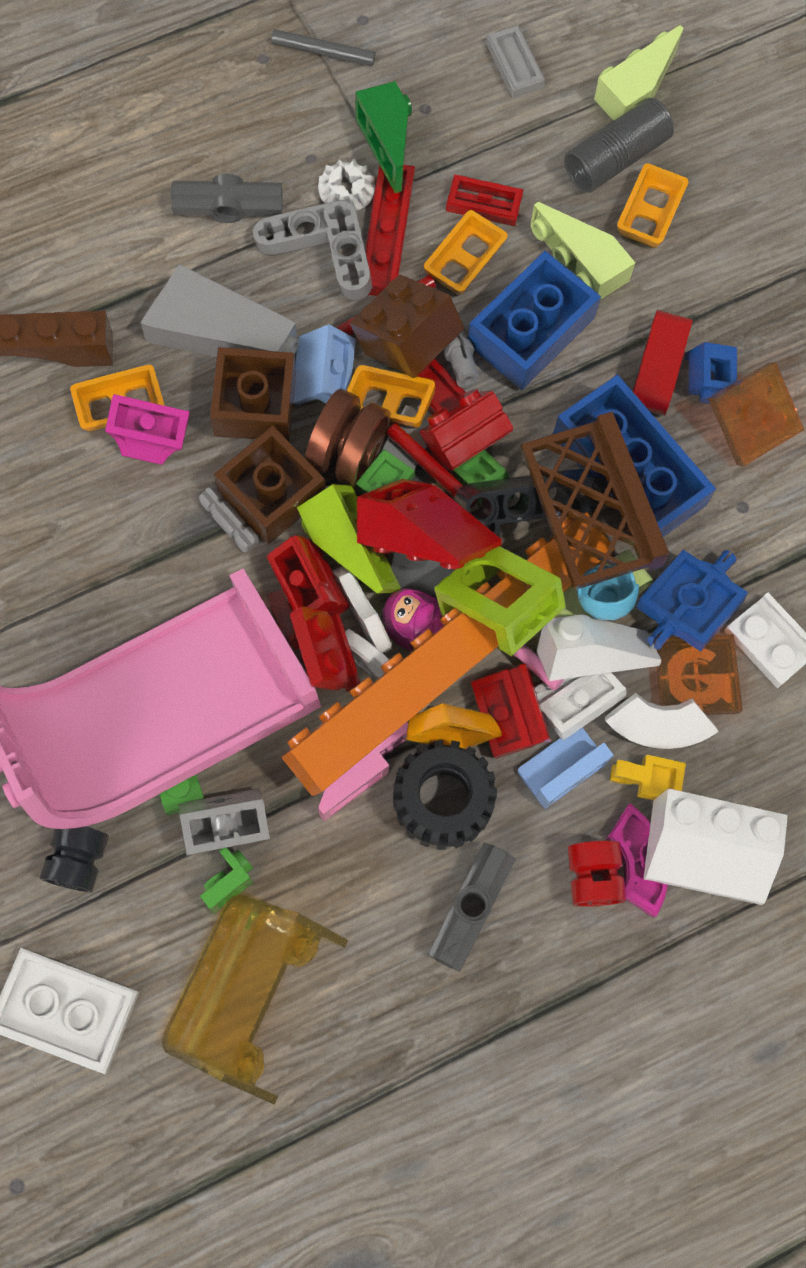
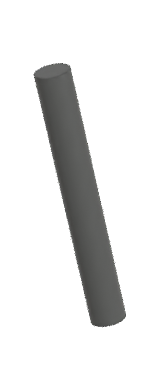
M276 29L272 33L271 42L275 45L373 66L375 62L376 52Z

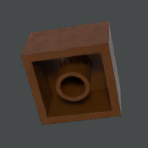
M401 274L391 281L350 322L365 355L412 378H415L465 329L450 295Z
M218 347L210 420L215 437L257 439L274 426L290 442L296 382L294 353Z
M274 426L269 428L214 473L217 490L268 545L301 518L297 509L298 506L325 490V479Z

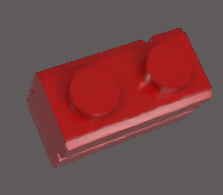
M475 388L466 392L457 399L460 404L451 411L444 408L435 412L427 418L429 425L420 430V435L431 450L433 458L446 470H454L513 431V425L507 414L503 412V407L492 390L479 392Z
M298 535L290 537L267 555V559L293 611L302 606L328 611L330 616L335 613L342 614L349 609L350 605L327 560L323 559L324 555L320 547L312 540H306Z

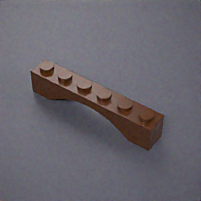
M106 311L0 314V356L38 358L73 367L113 366V332Z

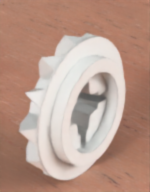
M339 159L333 166L326 165L322 176H319V195L324 203L344 200L350 202L355 210L358 211L366 207L373 199L375 194V178L369 172L367 165H358L355 159L351 162H342ZM342 177L348 178V181L352 183L351 194L345 189L344 185H341Z

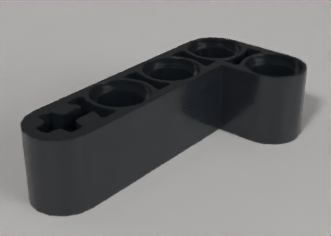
M584 469L558 471L557 473L578 482ZM589 471L583 485L589 488L591 484V489L604 494L608 486L604 479ZM531 475L469 483L463 485L457 491L454 499L455 502L499 538H501L500 524L547 518ZM542 475L543 480L546 484L548 478ZM553 480L549 490L555 487L557 489L553 500L567 505L574 490ZM520 492L518 502L514 506L508 507L509 498L514 493ZM578 492L571 508L581 513L594 512L599 501ZM483 497V504L480 509L470 512L472 502L477 498ZM556 511L557 516L562 515V513Z

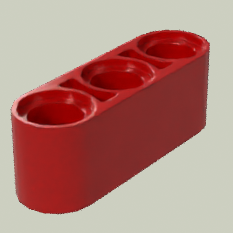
M656 310L632 392L650 412L665 416L673 395L693 319L661 310Z

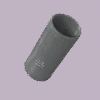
M647 98L565 154L564 163L572 182L581 191L591 193L666 142L674 133V123L669 111L659 100Z

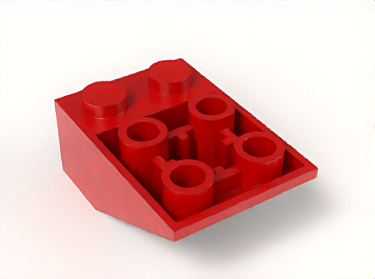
M400 479L357 497V543L372 546L373 550L378 553L397 552L406 554V558L412 561L432 560L440 562V566L443 568L459 569L463 568L467 562L475 558L484 557L487 552L502 545L501 538L436 485Z

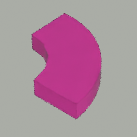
M629 803L606 839L608 841H617L621 844L626 900L652 918H655L664 902L668 884L643 879L650 821L636 807Z

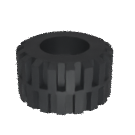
M436 740L433 746L427 747L426 744L417 747V752L414 755L410 753L404 759L403 766L399 767L393 788V808L396 810L397 821L400 826L403 825L406 828V834L411 839L416 837L421 840L420 844L429 847V844L436 845L437 850H446L447 846H454V849L464 845V842L468 840L471 842L477 838L481 830H484L488 824L497 798V788L494 787L496 778L493 771H488L487 766L489 763L484 757L479 759L475 756L476 750L471 746H468L466 750L460 748V742L454 740L451 741V745H443V740ZM436 775L452 776L465 786L468 792V803L465 809L456 815H436L430 812L420 799L422 784Z

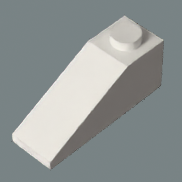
M583 614L553 618L542 628L536 651L549 681L660 666L662 661L657 650L654 648V644L650 646L647 638L649 634L647 631L595 619Z

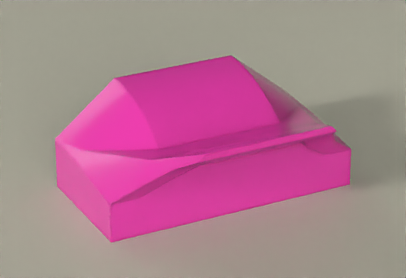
M113 394L105 432L115 439L122 456L163 465L173 452L182 450L190 412Z

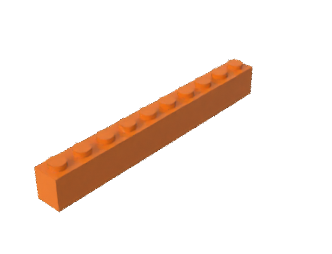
M567 516L561 527L565 535L580 541L588 525ZM592 528L584 544L606 554L611 543L603 532ZM541 537L524 551L528 556L525 560L561 578L563 592L572 585L554 537L548 542ZM569 546L573 556L576 549ZM581 551L575 561L581 577L587 570L600 562V560ZM500 570L496 574L501 580L492 587L488 582H485L475 591L508 608L532 586ZM456 608L451 609L439 619L444 626L434 634L428 628L410 642L414 650L403 658L400 652H398L380 667L384 672L381 677L374 682L370 677H367L350 691L354 697L343 707L339 702H336L319 716V719L322 721L319 727L312 732L305 727L286 743L291 749L281 758L311 796L323 792L499 645L496 632Z

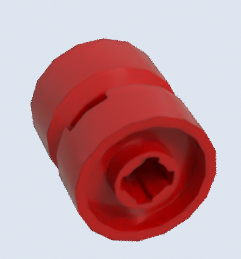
M591 841L568 846L569 869L576 874V878L571 881L573 906L596 907L626 902L624 877L617 874V871L623 867L620 842ZM602 874V881H593L592 875Z

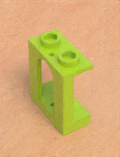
M500 546L487 552L484 557L475 558L467 562L463 568L454 570L434 588L442 616L451 609L456 608L496 632L499 649L510 656L516 653L566 607L561 578ZM499 569L532 586L508 608L475 591L495 576Z

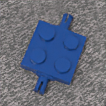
M683 549L637 603L636 608L651 617L659 625L647 638L650 646L655 643L654 648L661 649L668 638L674 635L680 637L700 652L706 647L745 601L748 594L747 591L733 583L726 574V571L737 560L733 553L728 557L730 551L724 550L717 560L711 564L697 559Z

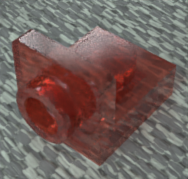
M283 589L269 593V603L276 624L289 646H293L294 649H300L290 617L293 609L289 601L287 602Z

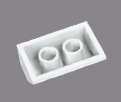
M668 788L653 800L643 879L763 905L784 856L788 815Z

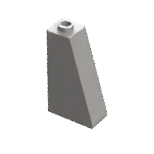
M180 264L140 322L145 340L152 344L216 357L218 347L292 352L295 355L300 342L297 339L296 322Z

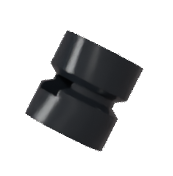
M85 826L72 829H54L50 845L55 851L54 854L46 856L39 879L60 887L93 893L99 872L94 862L103 858L109 835Z

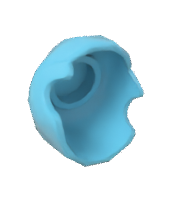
M600 565L587 570L583 576L597 572ZM605 565L604 569L611 568L613 566ZM632 572L577 589V596L580 605L586 613L595 619L614 621L626 616L634 608L638 598L639 584H636Z

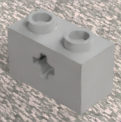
M259 788L178 804L187 855L270 839L263 797Z

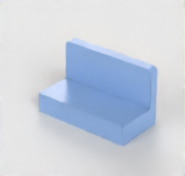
M330 324L301 335L296 355V382L293 403L299 406L316 399L327 403L336 390L341 388L347 391L352 379L356 339Z
M582 727L564 741L561 738L520 766L517 773L542 807L546 809L606 766L614 755L605 743L597 747Z

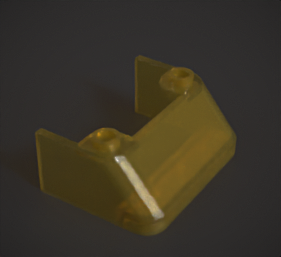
M244 895L233 896L222 908L164 1030L162 1037L163 1050L169 1055L224 1083L275 1105L278 1096L255 1085L264 1070V1054L259 1046L252 1044L287 965L302 967L310 962L318 951L320 940L345 948L348 940L297 912Z

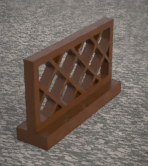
M612 411L598 415L596 422L521 444L523 457L574 590L644 568L647 571L663 567L669 551ZM590 436L595 448L590 459L569 450L574 440ZM548 449L559 454L560 457L553 470L538 464L533 452ZM597 456L601 464L595 462ZM565 458L586 467L578 482L557 473ZM590 469L606 476L608 486L604 494L583 485ZM542 475L548 478L546 484L543 480ZM553 480L574 490L567 505H563L550 498L548 490ZM610 491H612L614 499L608 496ZM578 492L599 501L592 518L571 508ZM604 504L620 511L623 520L618 530L596 520ZM556 511L562 513L560 519H558ZM566 516L588 525L580 541L564 534L561 526ZM624 526L626 527L628 534L622 532ZM592 528L614 537L606 554L584 544ZM617 540L633 546L638 559L624 563L610 556ZM569 546L576 549L573 556ZM580 551L602 561L597 572L580 576L575 563ZM606 563L613 566L611 568L604 569Z

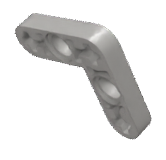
M344 200L333 201L266 217L255 224L253 237L256 246L260 252L266 255H277L329 242L342 295L351 300H359L370 293L372 279L356 210L350 202ZM344 216L347 231L340 232L337 217ZM311 222L315 224L314 230L308 234H300L296 231L301 223ZM289 227L291 236L286 237L285 228ZM274 232V239L267 240V234ZM345 244H354L358 247L357 251L350 256H342L338 253L340 247ZM356 267L359 284L352 285L349 269Z

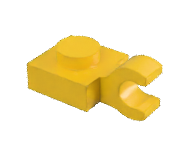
M646 755L643 758L642 765L617 760L616 765L611 767L609 781L619 784L639 785L637 797L655 800L668 788L682 791L686 763Z

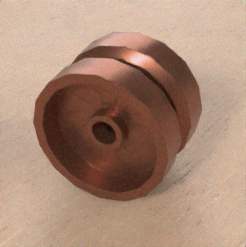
M341 388L336 390L327 401L314 426L305 459L317 471L326 474L336 466L335 473L338 481L356 488L357 481L374 462L381 449L390 423L391 412L372 402L361 409L360 399L357 395Z

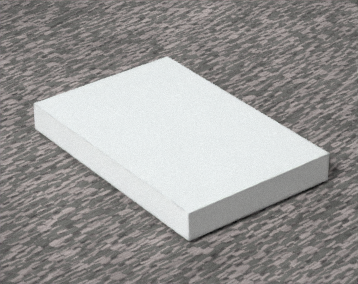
M20 948L0 995V1035L97 1072L107 1074L140 992Z

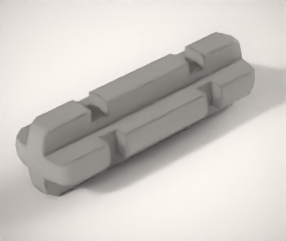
M211 486L199 496L200 504L207 512H211L214 520L230 538H234L235 544L243 552L252 550L259 543L258 535L251 527H247L246 521L227 500L224 501L223 495L216 487Z

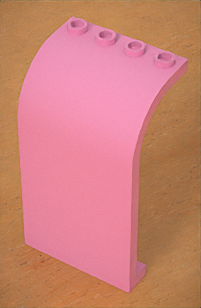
M244 568L229 575L233 588L54 680L23 688L0 686V773L4 771L8 780L6 784L2 785V788L14 809L21 806L34 822L47 828L72 829L93 825L116 817L321 708L315 687H311L309 677Z

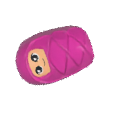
M403 588L393 592L386 600L382 610L383 624L388 637L410 652L414 650L410 642L429 628L434 634L444 626L439 620L443 616L440 612L438 600L414 589Z

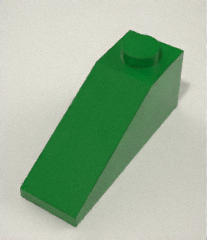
M396 81L355 91V119L394 193L402 191L408 116L412 115L410 99L407 94H402Z

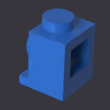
M703 342L685 353V360L689 361V394L699 395L701 403H719L723 397L737 391V347Z

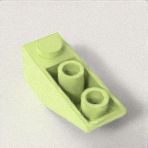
M681 25L670 32H662L650 45L642 50H634L625 61L616 67H608L600 74L597 80L598 84L594 100L613 121L645 99L654 98L677 52L684 29Z
M540 202L534 204L531 229L536 238L540 241L544 240L552 250L553 257L597 292L601 299L630 281L635 262L614 236Z

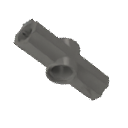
M220 174L215 176L212 181H173L171 185L173 215H211L216 221L235 223L240 221L243 216H274L282 214L283 210L282 183L244 182L243 179L234 174Z
M483 843L459 893L455 897L454 903L428 956L458 972L461 971L516 858L495 845ZM469 896L478 898L483 905L482 914L477 917H470L464 914L461 909L462 899Z

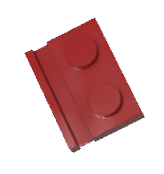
M302 606L291 612L290 617L311 687L337 691L345 688L346 692H350L361 683L340 614L335 613L330 616L328 611Z
M525 663L514 669H506L471 682L479 711L491 715L502 733L501 736L488 740L494 758L499 759L532 748L534 745L551 741L530 671Z

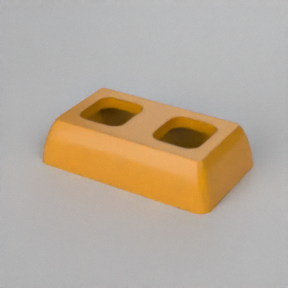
M644 164L617 223L619 234L652 248L661 245L686 190L688 179L652 164ZM648 189H655L669 196L664 208L656 207L644 201ZM636 217H642L656 224V229L652 236L631 228Z
M472 210L467 211L424 263L425 272L453 293L462 295L505 243L508 235L504 230ZM474 236L488 245V249L481 257H474L462 248V245L469 237ZM449 262H455L467 270V275L460 283H454L441 274V271Z
M148 364L73 384L70 387L80 427L88 432L106 428L108 418L94 420L89 405L92 401L109 398L112 401L113 394L126 397L129 391L145 388L148 391L151 403L164 405L154 367Z
M360 365L356 368L347 391L359 397L361 409L364 408L362 405L370 390L386 392L387 395L382 407L391 412L390 422L419 428L433 398L435 382L430 379L412 378L406 374ZM410 397L421 400L417 414L414 417L396 414L403 398Z
M444 703L413 716L409 720L407 728V740L433 745L434 741L443 740V745H451V741L454 740L460 742L459 747L465 750L468 746L474 747L502 735L498 724L491 715Z

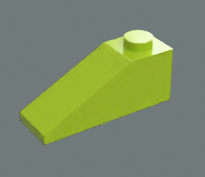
M333 484L297 507L302 518V528L312 541L377 594L393 593L401 589L385 554L375 552L372 546L357 543V496L352 486Z

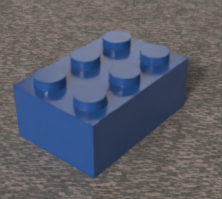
M544 251L470 322L468 340L472 342L475 352L520 390H523L595 319L601 296L547 251Z

